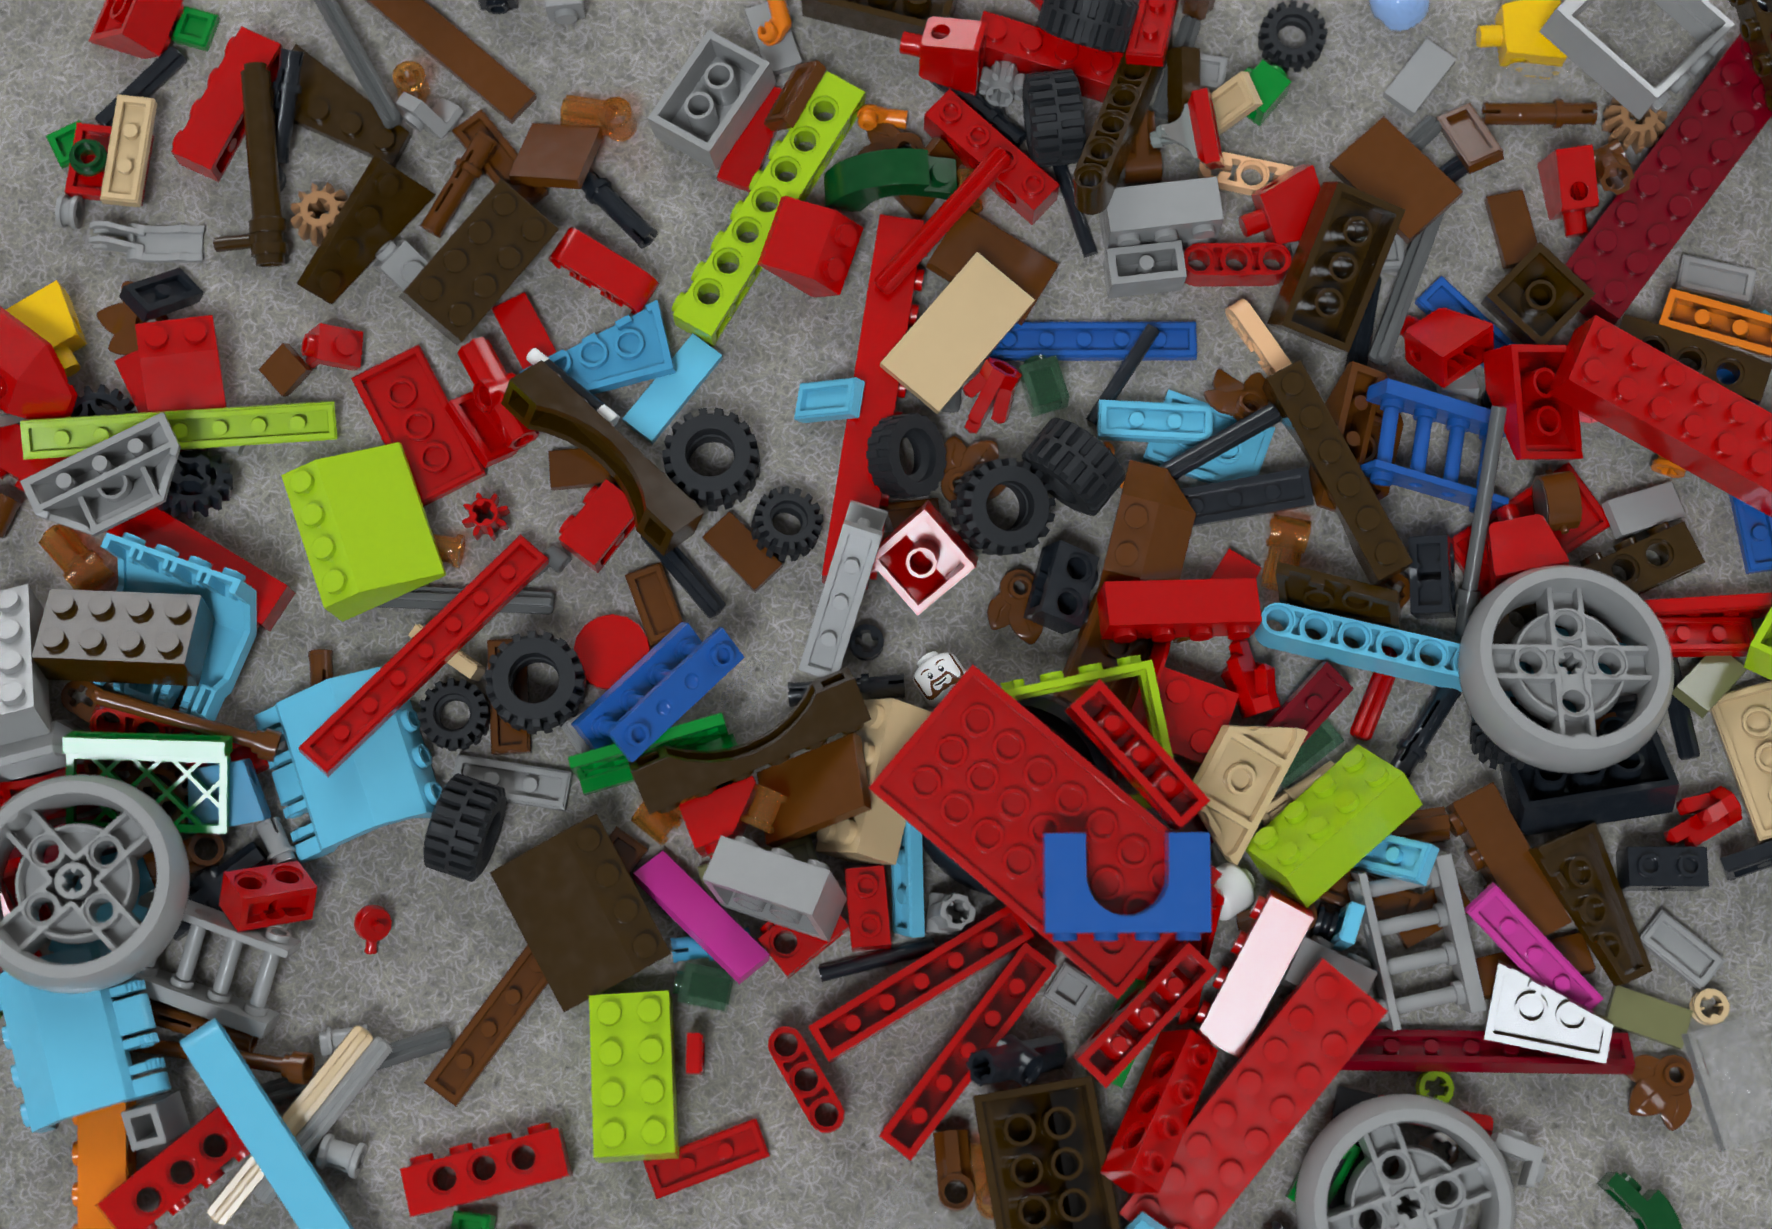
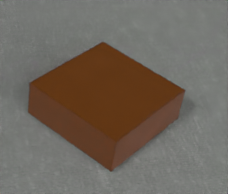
M282 343L259 368V371L284 397H288L313 371L289 343Z

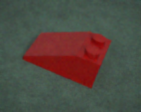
M213 315L135 324L148 412L227 407Z
M1510 344L1483 352L1486 392L1493 406L1507 408L1504 433L1516 460L1583 459L1579 411L1548 394L1568 345Z

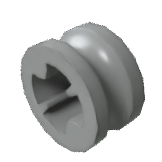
M59 195L55 207V219L59 228H66L68 224L73 229H80L82 227L85 206L81 196H73L72 199H69L68 195Z

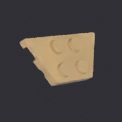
M1222 725L1193 782L1210 799V802L1197 814L1208 832H1210L1211 837L1226 861L1238 865L1308 734L1306 730L1292 727Z

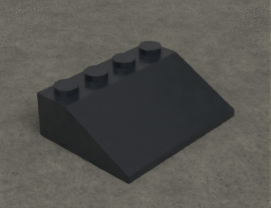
M1637 694L1619 696L1615 705L1606 713L1615 712L1617 717L1604 719L1600 724V728L1596 730L1597 737L1620 729L1630 719L1635 709ZM1544 722L1543 728L1548 730L1547 723ZM1657 731L1641 749L1630 757L1596 771L1561 773L1540 769L1524 763L1523 769L1520 770L1516 768L1515 763H1511L1510 771H1503V765L1499 764L1508 808L1524 836L1578 828L1594 822L1597 825L1673 812L1680 785Z

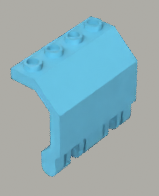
M124 532L121 538L106 533L100 547L118 559V587L116 591L202 595L215 619L199 686H187L183 700L179 705V711L215 721L224 699L231 694L257 636V591L244 582L246 579L245 575L230 568L224 567L221 573L212 570L213 565L201 558L190 556L188 561L178 558L179 552L167 546L157 544L155 549L144 546L146 541L133 534ZM93 682L100 686L106 685V682ZM113 683L112 685L116 692L125 693V695L170 709L174 706L183 686L135 683Z
M382 667L326 679L277 702L274 707L254 716L257 730L265 731L266 728L282 732L280 742L286 740L289 749L276 755L274 762L268 761L270 770L275 769L271 774L281 806H288L283 809L285 819L298 818L305 813H309L311 819L310 824L290 833L294 843L300 842L294 846L299 863H306L332 853L339 845L382 826L412 818H431L442 788L436 781L431 766L432 756L429 749L424 745L419 729L421 723L418 720V714L412 708L410 699L329 777L302 755L298 748Z
M101 940L39 958L58 964H78L98 959L112 951ZM5 971L0 974V1011H3L6 1026L2 1027V1037L6 1048L13 1051L15 1065H11L13 1082L17 1089H22L25 1103L20 1105L21 1117L24 1125L31 1127L33 1133L57 1129V1123L66 1119L172 1089L167 1071L135 1080L133 1078L166 1067L164 1058L158 1057L132 1065L129 1051L147 1048L160 1042L157 1032L124 1040V1038L156 1028L148 993L114 1001L115 999L146 990L144 980H132L116 987L112 986L87 993L65 994L40 990L26 985Z

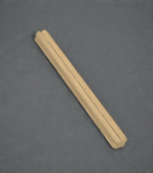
M359 1025L354 1026L282 1115V1119L294 1137L298 1135L373 1041V1036L368 1030ZM250 1155L209 1206L207 1214L216 1223L221 1225L227 1224L265 1176L252 1155Z

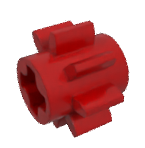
M476 493V501L471 505L465 503L463 505L470 517L462 520L465 528L475 526L473 536L476 540H479L482 534H487L495 541V533L500 528L503 530L509 529L502 517L510 514L508 506L497 508L500 500L497 494L494 493L490 499L483 498L480 493ZM491 511L494 517L491 520L485 518L481 522L478 517L480 513L487 515Z

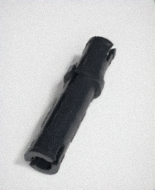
M280 48L277 79L273 81L272 89H275L273 108L277 159L280 163L288 164L298 93H302V86H299L305 52Z
M930 81L932 85L944 94L951 89L1017 148L1025 141L1027 133L1004 115L1005 111L1000 106H993L978 92L975 96Z
M590 167L581 188L586 193V200L591 204H597L637 243L639 248L643 249L649 246L654 240L648 235L656 238L657 230L652 228L612 189L611 181L606 177L601 178Z
M862 673L860 678H855L863 700L905 698L904 673L869 677V673ZM813 681L788 682L790 707H794L800 702Z
M1437 687L1407 737L1400 739L1396 746L1398 751L1390 764L1404 772L1407 779H1409L1417 764L1423 763L1426 759V750L1455 702L1462 695L1460 691L1453 688Z

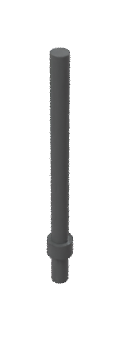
M1491 406L1462 588L1457 590L1455 603L1459 605L1454 633L1458 636H1463L1466 624L1474 608L1480 602L1481 591L1477 590L1507 413L1506 407Z

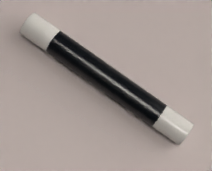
M533 348L528 353L526 360L532 365L542 360L553 371L557 372L573 390L584 397L603 418L614 426L620 419L618 414L537 348Z

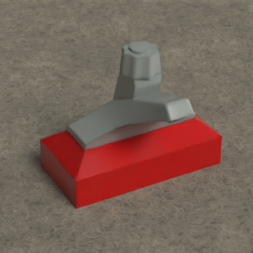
M1207 87L1193 90L1188 103L1184 104V110L1180 118L1172 123L1161 124L1156 127L1155 131L1150 132L1151 145L1153 148L1163 147V145L1178 144L1187 149L1197 162L1200 161L1209 170L1223 168L1225 166L1212 94Z

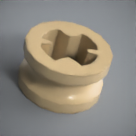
M1705 989L1695 993L1689 1003V1009L1693 1011L1692 1017L1703 1025L1723 1022L1730 1010L1727 997L1716 989ZM1713 997L1717 1001L1714 1007L1719 1008L1718 1013L1705 1016L1701 1011L1705 1009V1007H1700L1701 1000L1706 1001Z

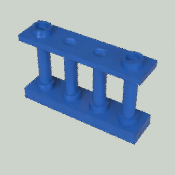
M1390 378L1368 386L1366 401L1380 405V409L1383 410L1377 459L1359 465L1365 477L1370 478L1369 482L1379 486L1395 485L1468 506L1469 511L1474 513L1491 409ZM1401 412L1413 415V419L1416 420L1410 469L1392 464L1398 416ZM1433 422L1444 424L1446 429L1449 430L1443 478L1425 473ZM1465 432L1478 434L1479 439L1482 440L1476 488L1458 483ZM1493 493L1490 514L1492 510L1509 504V498Z
M681 622L576 718L571 725L591 750L611 745L614 742L627 760L633 763L745 657L723 627H718L702 642L689 623Z

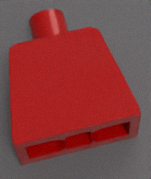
M932 16L927 20L923 35L907 31L903 32L899 53L919 57V76L922 79L976 96L982 69L985 65L987 22Z
M1593 144L1555 149L1537 164L1549 220L1563 218L1566 238L1588 234L1586 214L1599 205Z
M1307 164L1299 165L1251 194L1256 210L1238 217L1241 231L1246 238L1263 232L1267 243L1283 244L1301 239L1321 189L1314 166Z
M1438 308L1421 320L1411 315L1406 316L1400 335L1405 339V359L1407 363L1443 388L1483 363V352L1494 349V328L1492 323L1447 308Z
M1515 504L1504 505L1496 511L1498 522L1488 525L1486 541L1492 590L1510 577L1533 568L1569 565L1568 556L1544 516L1534 514L1522 517L1519 507Z

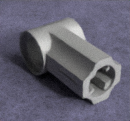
M930 893L925 933L935 935V933L946 934L947 938L958 936L959 930H962L964 925L974 921L975 907L969 903L968 897L965 895Z

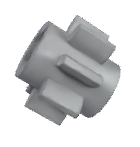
M995 61L991 69L985 67L982 69L979 94H986L987 101L993 106L1009 107L1013 99L1020 101L1022 98L1025 74H1018V69L1013 63Z

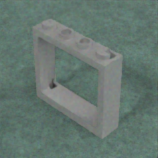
M1565 0L1555 9L1539 32L1640 120L1649 110L1657 113L1672 97L1668 93L1670 90L1676 95L1692 78L1688 75L1689 72L1696 76L1711 60L1707 55L1710 54L1712 57H1715L1727 45L1728 42L1723 38L1735 23L1708 0H1652L1701 43L1655 88L1576 19L1595 0Z

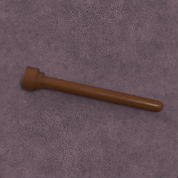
M96 689L91 694L92 702L100 706L203 735L233 736V743L252 748L251 752L258 754L259 759L274 762L282 737V732L266 728L265 731L257 730V733L102 689Z
M159 1039L160 1042L155 1043L153 1046L132 1050L137 1053L189 1060L180 1042ZM239 1051L250 1069L281 1073V1076L287 1078L289 1083L307 1085L312 1079L315 1067L313 1053L294 1051L292 1054L280 1057Z

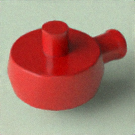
M367 905L356 914L354 928L358 936L365 940L364 952L366 954H376L378 951L377 942L388 935L391 930L392 920L384 907Z

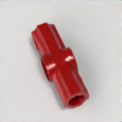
M483 336L472 339L469 343L461 346L457 354L474 384L473 397L475 404L483 414L490 413L508 448L513 450L520 449L536 440L540 434L539 431L527 429L501 404L509 380L516 375L514 373H506L489 340H485Z

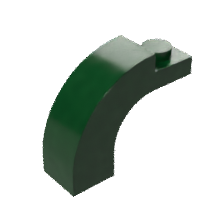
M899 148L862 153L836 163L824 173L825 207L839 211L861 212L870 203L891 196L913 195L948 199L957 189L956 159L928 156L927 149Z
M1607 1172L1597 1183L1630 1215L1637 1229H1682L1673 1206L1659 1189H1648L1641 1195L1639 1192L1642 1187L1625 1172H1622L1621 1175L1618 1172Z

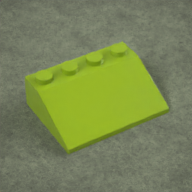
M400 442L316 459L281 475L323 607L340 621L344 622L447 576L403 446Z

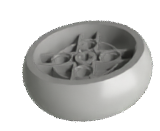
M1571 565L1544 566L1510 577L1491 590L1476 606L1466 624L1459 648L1458 673L1460 686L1469 711L1478 726L1504 752L1521 762L1544 770L1561 773H1585L1612 766L1630 757L1641 749L1655 734L1666 715L1673 693L1674 662L1672 650L1666 632L1656 614L1627 585L1607 574L1590 568ZM1536 603L1537 618L1526 623L1516 633L1511 644H1492L1496 627L1506 614L1518 607ZM1584 610L1596 616L1605 624H1607L1618 635L1621 641L1624 644H1626V646H1620L1618 640L1613 635V633L1605 625H1603L1595 618L1584 614ZM1555 625L1565 628L1569 637L1559 634ZM1519 662L1529 664L1534 674L1523 671ZM1598 663L1608 666L1612 675L1603 673ZM1504 691H1511L1518 703L1529 714L1547 723L1548 730L1523 715L1512 704ZM1621 692H1637L1635 709L1630 719L1620 729L1597 737L1595 720L1606 714L1615 705ZM1562 700L1573 703L1576 713L1568 711L1563 706Z
M67 775L32 785L13 796L0 807V968L24 984L40 990L65 994L87 993L109 988L132 978L149 966L165 950L177 932L186 910L190 889V870L185 846L176 826L163 808L141 790L116 779L95 775ZM79 805H99L121 812L106 828L88 823H75L55 828L46 819L47 816L59 810ZM51 845H58V858L52 863L45 864L43 860L45 850ZM16 846L23 854L15 880L16 897L19 905L4 918L1 905L2 876L8 858ZM109 846H116L118 850L117 858L111 864L103 865L101 862L102 852ZM152 848L157 866L156 889L150 909L143 922H141L132 912L140 887L137 861ZM76 875L82 878L80 881L83 887L79 891L73 888L75 885L72 879ZM52 901L55 909L54 914L47 921L41 922L38 916L40 907L46 902ZM110 902L113 906L112 916L106 922L99 923L96 916L97 910L104 903ZM50 939L65 944H83L101 939L112 951L98 959L78 964H58L33 955Z
M1391 1094L1365 1100L1348 1108L1329 1122L1318 1134L1305 1155L1296 1184L1295 1209L1298 1229H1361L1359 1226V1216L1366 1209H1373L1376 1214L1375 1223L1369 1229H1463L1466 1206L1481 1201V1216L1477 1229H1514L1516 1197L1511 1174L1503 1155L1487 1132L1474 1119L1458 1108L1435 1098L1415 1094ZM1398 1123H1416L1439 1130L1452 1138L1463 1149L1468 1158L1449 1164L1442 1156L1431 1149L1405 1143ZM1359 1141L1365 1159L1356 1167L1349 1179L1345 1193V1204L1327 1210L1328 1190L1334 1171L1345 1153L1353 1144ZM1395 1155L1399 1161L1398 1171L1394 1175L1386 1177L1382 1171L1383 1162L1389 1156ZM1448 1180L1451 1185V1193L1444 1201H1438L1435 1197V1188L1441 1181ZM1402 1196L1413 1202L1412 1205H1408L1410 1210L1408 1213L1397 1209V1205L1402 1204L1400 1200Z

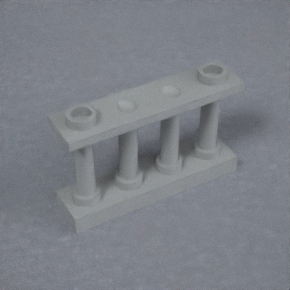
M853 500L850 501L798 670L820 677H825L840 670L883 535L882 530L888 511Z
M1438 852L1426 885L1429 888H1434L1437 903L1433 904L1432 909L1377 921L1373 897L1422 887L1423 885L1390 877L1369 882L1367 872L1359 870L1350 872L1352 882H1348L1351 902L1366 906L1361 922L1372 970L1378 972L1374 979L1378 999L1374 1000L1388 1010L1380 1023L1385 1022V1026L1393 1031L1401 1030L1399 1014L1455 1002L1456 1005H1461L1462 1010L1471 1014L1487 1010L1452 853ZM1435 924L1438 927H1443L1446 942L1442 943L1441 948L1386 960L1381 936ZM1446 963L1447 966H1452L1455 981L1451 982L1449 987L1395 999L1390 975Z
M156 888L142 895L139 898L138 905L150 909ZM188 899L182 921L190 923L191 926L177 973L172 974L159 969V965L156 964V958L140 973L116 986L126 984V982L132 980H144L146 990L138 992V994L148 993L149 998L209 1020L216 1018L220 1024L263 1039L275 1029L280 1016L279 1012L269 1009V1006L266 1004L280 956L288 958L300 948L302 941L290 937V932L278 927H264L237 932L224 912ZM206 929L228 937L214 986L211 987L195 982L196 980L193 977ZM243 943L265 951L250 1000H243L232 996V992L229 990Z

